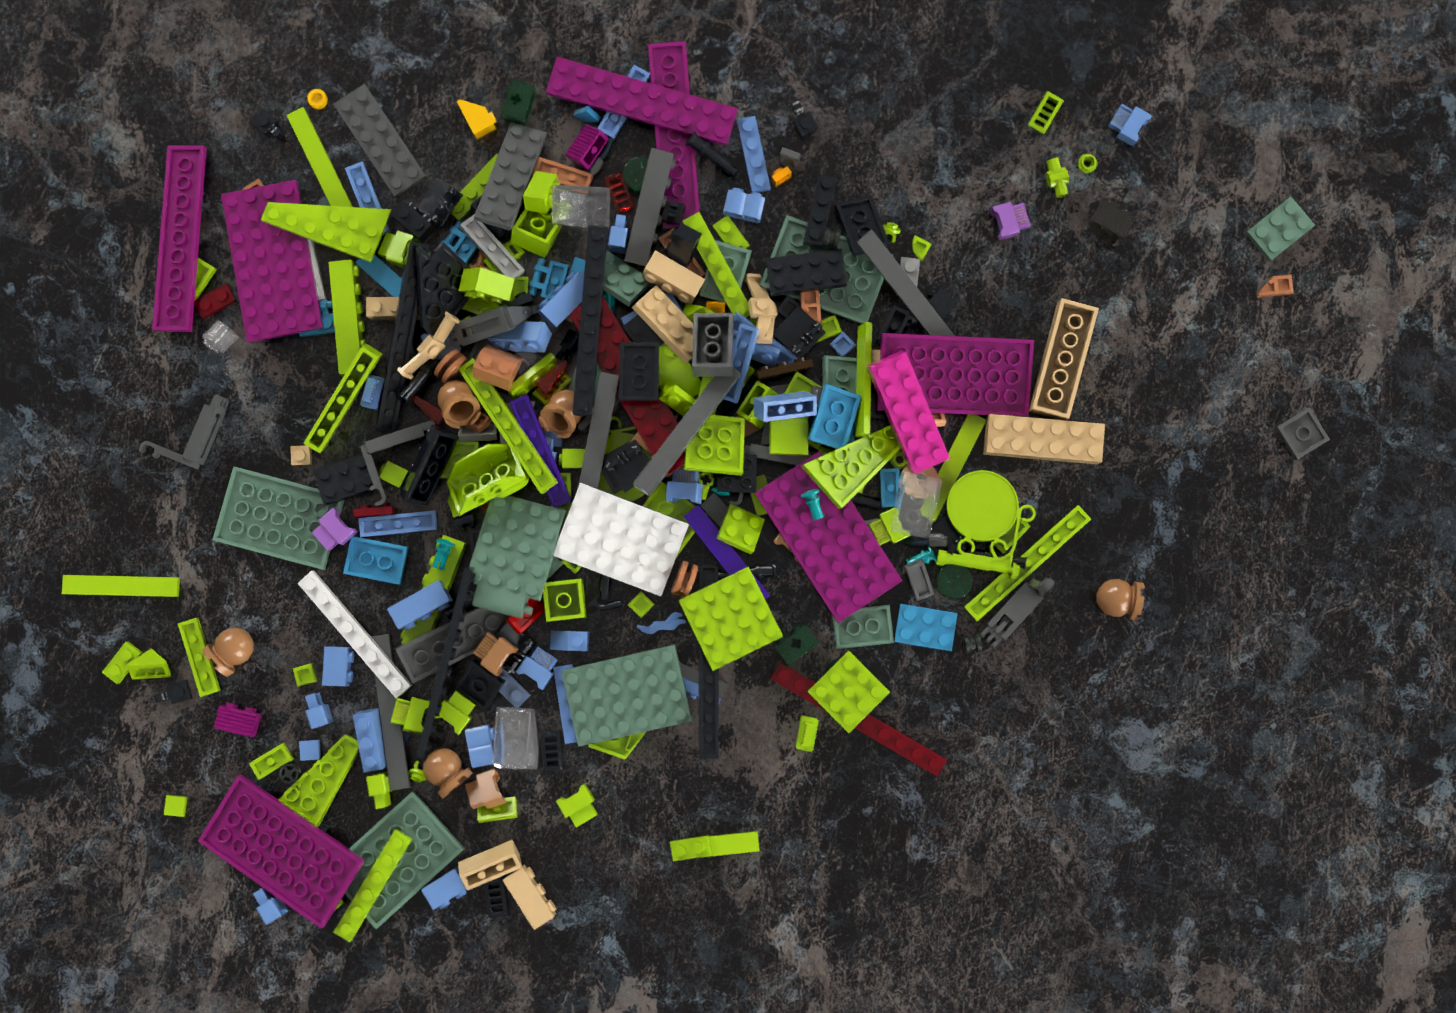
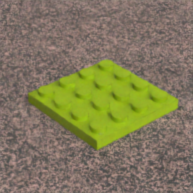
M749 567L679 600L712 671L783 637Z

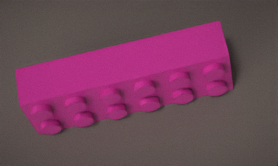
M899 351L866 366L910 472L917 474L950 459L907 353Z

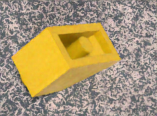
M464 100L457 101L476 139L496 130L494 123L497 121L492 112L488 113L486 107Z

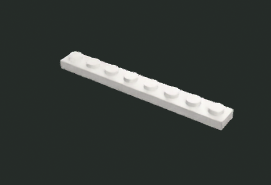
M310 571L298 585L396 699L402 696L412 684L315 571Z

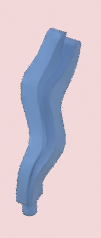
M674 612L665 621H654L648 627L637 625L636 628L644 633L653 634L658 630H674L678 625L685 624L686 621L678 618L683 616L681 613Z

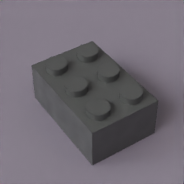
M694 313L692 353L694 376H733L735 325L733 313Z

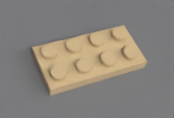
M657 285L654 286L632 309L686 364L692 358L694 324Z

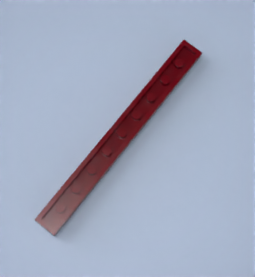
M779 662L770 679L826 711L807 692L815 682ZM870 714L855 727L858 731L937 777L947 759Z

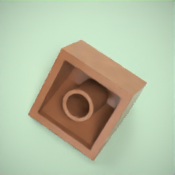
M487 344L480 351L474 363L473 378L509 391L521 366L523 357Z

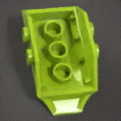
M487 444L453 464L446 480L450 491L447 501L453 518L461 516L495 497L505 498L527 485L529 475L508 444Z

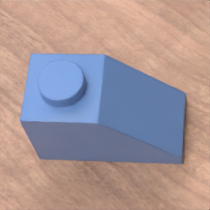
M551 630L550 650L589 651V632Z

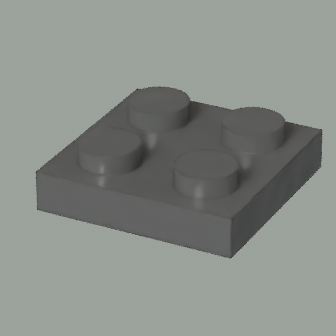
M1310 407L1275 427L1295 460L1330 440Z

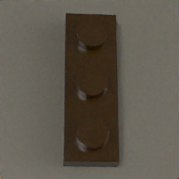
M803 357L795 359L794 363L787 364V361L778 363L774 368L763 366L758 368V371L753 374L755 382L792 374L796 371L809 370L813 367L812 359L806 360Z

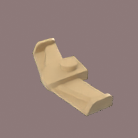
M746 274L744 282L747 283L753 297L748 301L750 317L757 318L756 328L760 329L756 343L772 344L775 317L778 315L776 304L770 299L766 288L760 286L761 275Z
M445 312L446 316L434 336L428 335L417 348L419 353L402 368L399 367L397 369L400 374L408 379H412V374L429 359H436L446 347L444 342L455 323L459 324V319Z

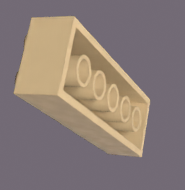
M1064 298L1057 302L1029 405V412L1066 421L1070 418L1099 308Z
M996 414L986 416L983 455L1099 464L1102 462L1105 424Z

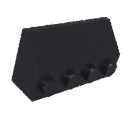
M431 425L422 446L418 450L415 462L411 465L409 475L402 485L400 495L405 502L428 505L459 439L458 435L441 426Z

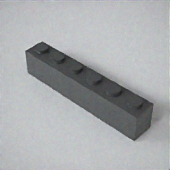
M655 148L650 149L624 258L625 262L646 267L653 255V252H650L652 245H656L658 237L655 230L656 226L661 224L662 215H659L661 207H665L667 200L664 192L665 188L669 189L671 178L668 176L670 170H674L676 159L673 158L674 153Z

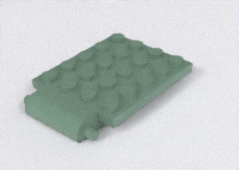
M512 496L505 498L495 497L490 500L469 565L474 567L473 573H476L474 584L477 585L475 592L471 593L470 597L473 600V606L521 619L524 613L532 614L533 607L527 606L529 598L537 601L541 600L554 558L555 547L567 515L566 510Z

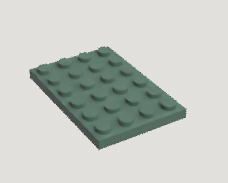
M786 215L770 258L836 249L830 245L822 246L821 248L804 245L803 240L807 222ZM840 235L837 249L842 250L847 287L819 290L820 309L858 324H863L869 320L884 278L865 254L853 256L846 237ZM766 267L760 286L770 290ZM800 293L787 294L792 299L800 301Z
M233 466L212 540L325 570L330 551L318 541L312 532L321 525L318 520L331 508H336L340 512V517L345 500L324 506L319 489Z
M675 644L561 670L578 747L692 721Z
M412 791L349 848L365 860L345 892V895L352 901L394 830L398 829L412 838L411 843L366 916L375 929L380 927L465 849L415 791Z

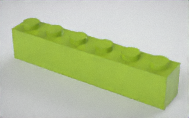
M351 259L329 262L339 375L344 377L360 348L366 344L365 339L362 337V332H365V326L360 316L363 313V306L359 302L361 286L357 283L359 267Z
M364 344L360 348L303 444L318 453L325 450L367 381V377L370 376L382 356L381 352L368 344Z
M443 535L439 539L448 540L454 543L455 547H450L451 553L448 554L444 570L439 569L441 561H439L437 568L432 567L435 556L431 557L429 567L431 568L429 573L424 575L422 585L425 588L441 580L449 593L468 544ZM436 610L432 612L433 616L425 621L420 619L414 622L416 626L407 631L403 629L400 637L402 639L401 644L435 629L441 612Z

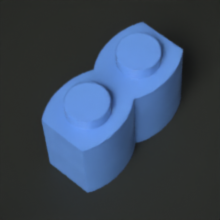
M739 188L728 189L723 215L760 223L765 198L757 192L746 194Z
M490 724L465 729L472 768L495 764L500 756L498 747H494L493 739H496L494 728H490Z

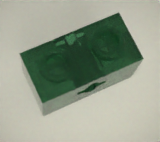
M513 79L512 84H509L506 90V102H503L500 108V113H502L501 115L505 121L526 126L537 93L535 85Z
M798 624L791 630L793 634L789 637L784 635L776 641L777 646H775V649L788 666L820 643L806 624L803 626ZM792 639L801 640L799 648L791 647L793 644Z

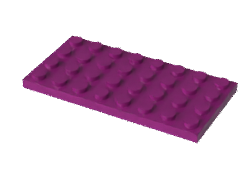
M291 180L221 194L246 341L251 343L324 329L308 239L261 221L268 202L302 204L298 181Z
M881 333L880 360L899 351L907 353L931 413L996 414L1029 417L1034 340ZM877 396V410L885 411L879 396Z
M818 451L754 494L837 623H839L902 582V579L853 502L850 500L843 508L838 509L801 467V465L821 457L822 454ZM812 489H819L817 496L820 497L819 503L824 514L823 518L812 520L808 504H805L806 498H801V494Z
M242 774L236 777L198 840L202 845L319 928H323L365 861Z

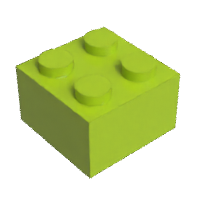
M481 267L463 269L458 291L465 293L464 296L468 298H482V302L487 304H501L502 301L510 300L514 278Z
M583 579L547 582L545 584L543 595L546 622L587 618Z

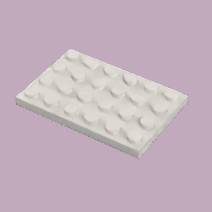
M580 483L553 556L662 596L689 524Z

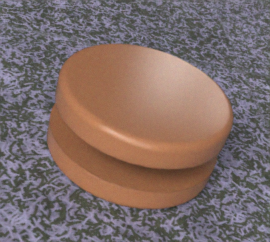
M459 349L449 352L434 370V375L437 378H442L441 382L443 384L457 380L462 375L458 369L470 361L464 354H461L462 352Z
M682 561L671 588V594H677L681 598L689 595L698 572V566L695 564L692 565L689 572H686L688 567L687 561Z

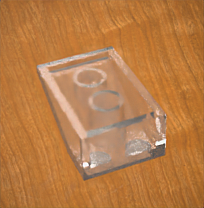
M552 185V224L588 230V226L609 228L610 188Z
M903 472L900 475L891 526L892 532L929 538L939 500L942 479Z
M497 707L492 766L507 769H537L539 747L535 709Z

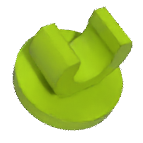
M887 222L886 225H883L886 235H892V243H894L896 234H899L901 230L897 228V224Z
M416 761L414 769L409 770V775L416 782L426 781L423 770L418 769L419 761Z

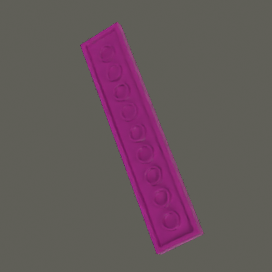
M686 41L648 44L651 84L690 94ZM655 126L656 148L674 153L673 158L676 159L674 170H670L668 176L671 178L669 189L665 188L664 196H667L666 201L685 205L681 221L684 224L683 220L700 212L695 150L690 146H685L690 135ZM663 221V231L673 228L678 229L680 226Z
M556 57L546 89V94L686 135H691L695 131L700 138L725 146L728 145L738 108L560 57Z
M167 146L152 330L155 332H192L207 151L205 146Z

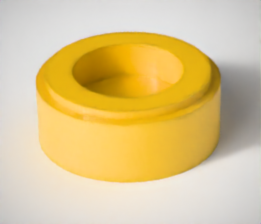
M320 89L310 91L307 97L308 103L314 109H322L328 102L326 94Z

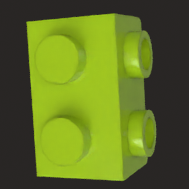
M667 383L662 386L659 396L662 402L683 417L696 401V399L677 385L670 386Z

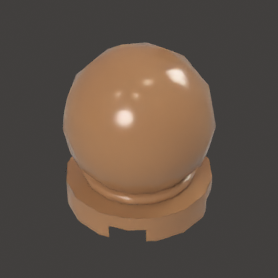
M453 380L440 388L438 405L442 410V416L446 424L459 429L461 428L460 426L473 425L481 415L480 404L466 382Z
M561 390L555 393L550 398L548 405L544 406L538 418L540 425L546 432L550 430L557 434V438L565 439L570 437L576 429V425L583 419V416H573L572 414L574 391Z
M1120 579L1106 581L1100 586L1096 594V602L1099 609L1113 617H1121L1128 614V619L1138 621L1137 615H1141L1144 604V597L1141 596V589H1145L1144 583L1134 582L1130 586L1126 581Z
M238 627L228 628L217 636L215 645L208 643L202 649V652L207 660L212 659L217 664L215 667L217 671L228 677L235 672L234 665L243 664L252 655L254 648L253 638L244 629Z
M438 748L431 751L423 764V773L427 781L432 785L440 786L441 790L438 794L442 799L473 774L469 768L462 769V761L458 754L451 749Z

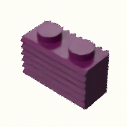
M585 124L576 140H574V143L569 147L568 152H566V156L575 165L588 170L609 138L601 130Z
M226 702V705L218 707L214 729L248 737L256 736L261 718V713H257L256 708L245 707V709L237 708L238 704Z

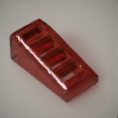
M621 171L603 178L617 214L635 207ZM616 179H619V180H620L619 183L614 184V185H610V183H609V182L614 181V180H616ZM619 186L623 187L622 190L613 193L612 189ZM625 193V197L616 200L615 196ZM628 200L629 204L621 207L618 206V203Z
M566 361L561 362L536 382L535 390L544 400L565 374L568 366Z
M416 395L411 398L430 420L434 421L435 425L443 426L445 420L442 416V410Z

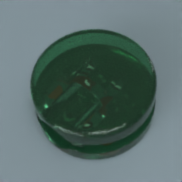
M645 157L631 159L623 170L626 187L640 195L648 158Z
M948 564L938 571L935 583L941 595L949 599H959L969 593L972 588L973 578L966 567Z

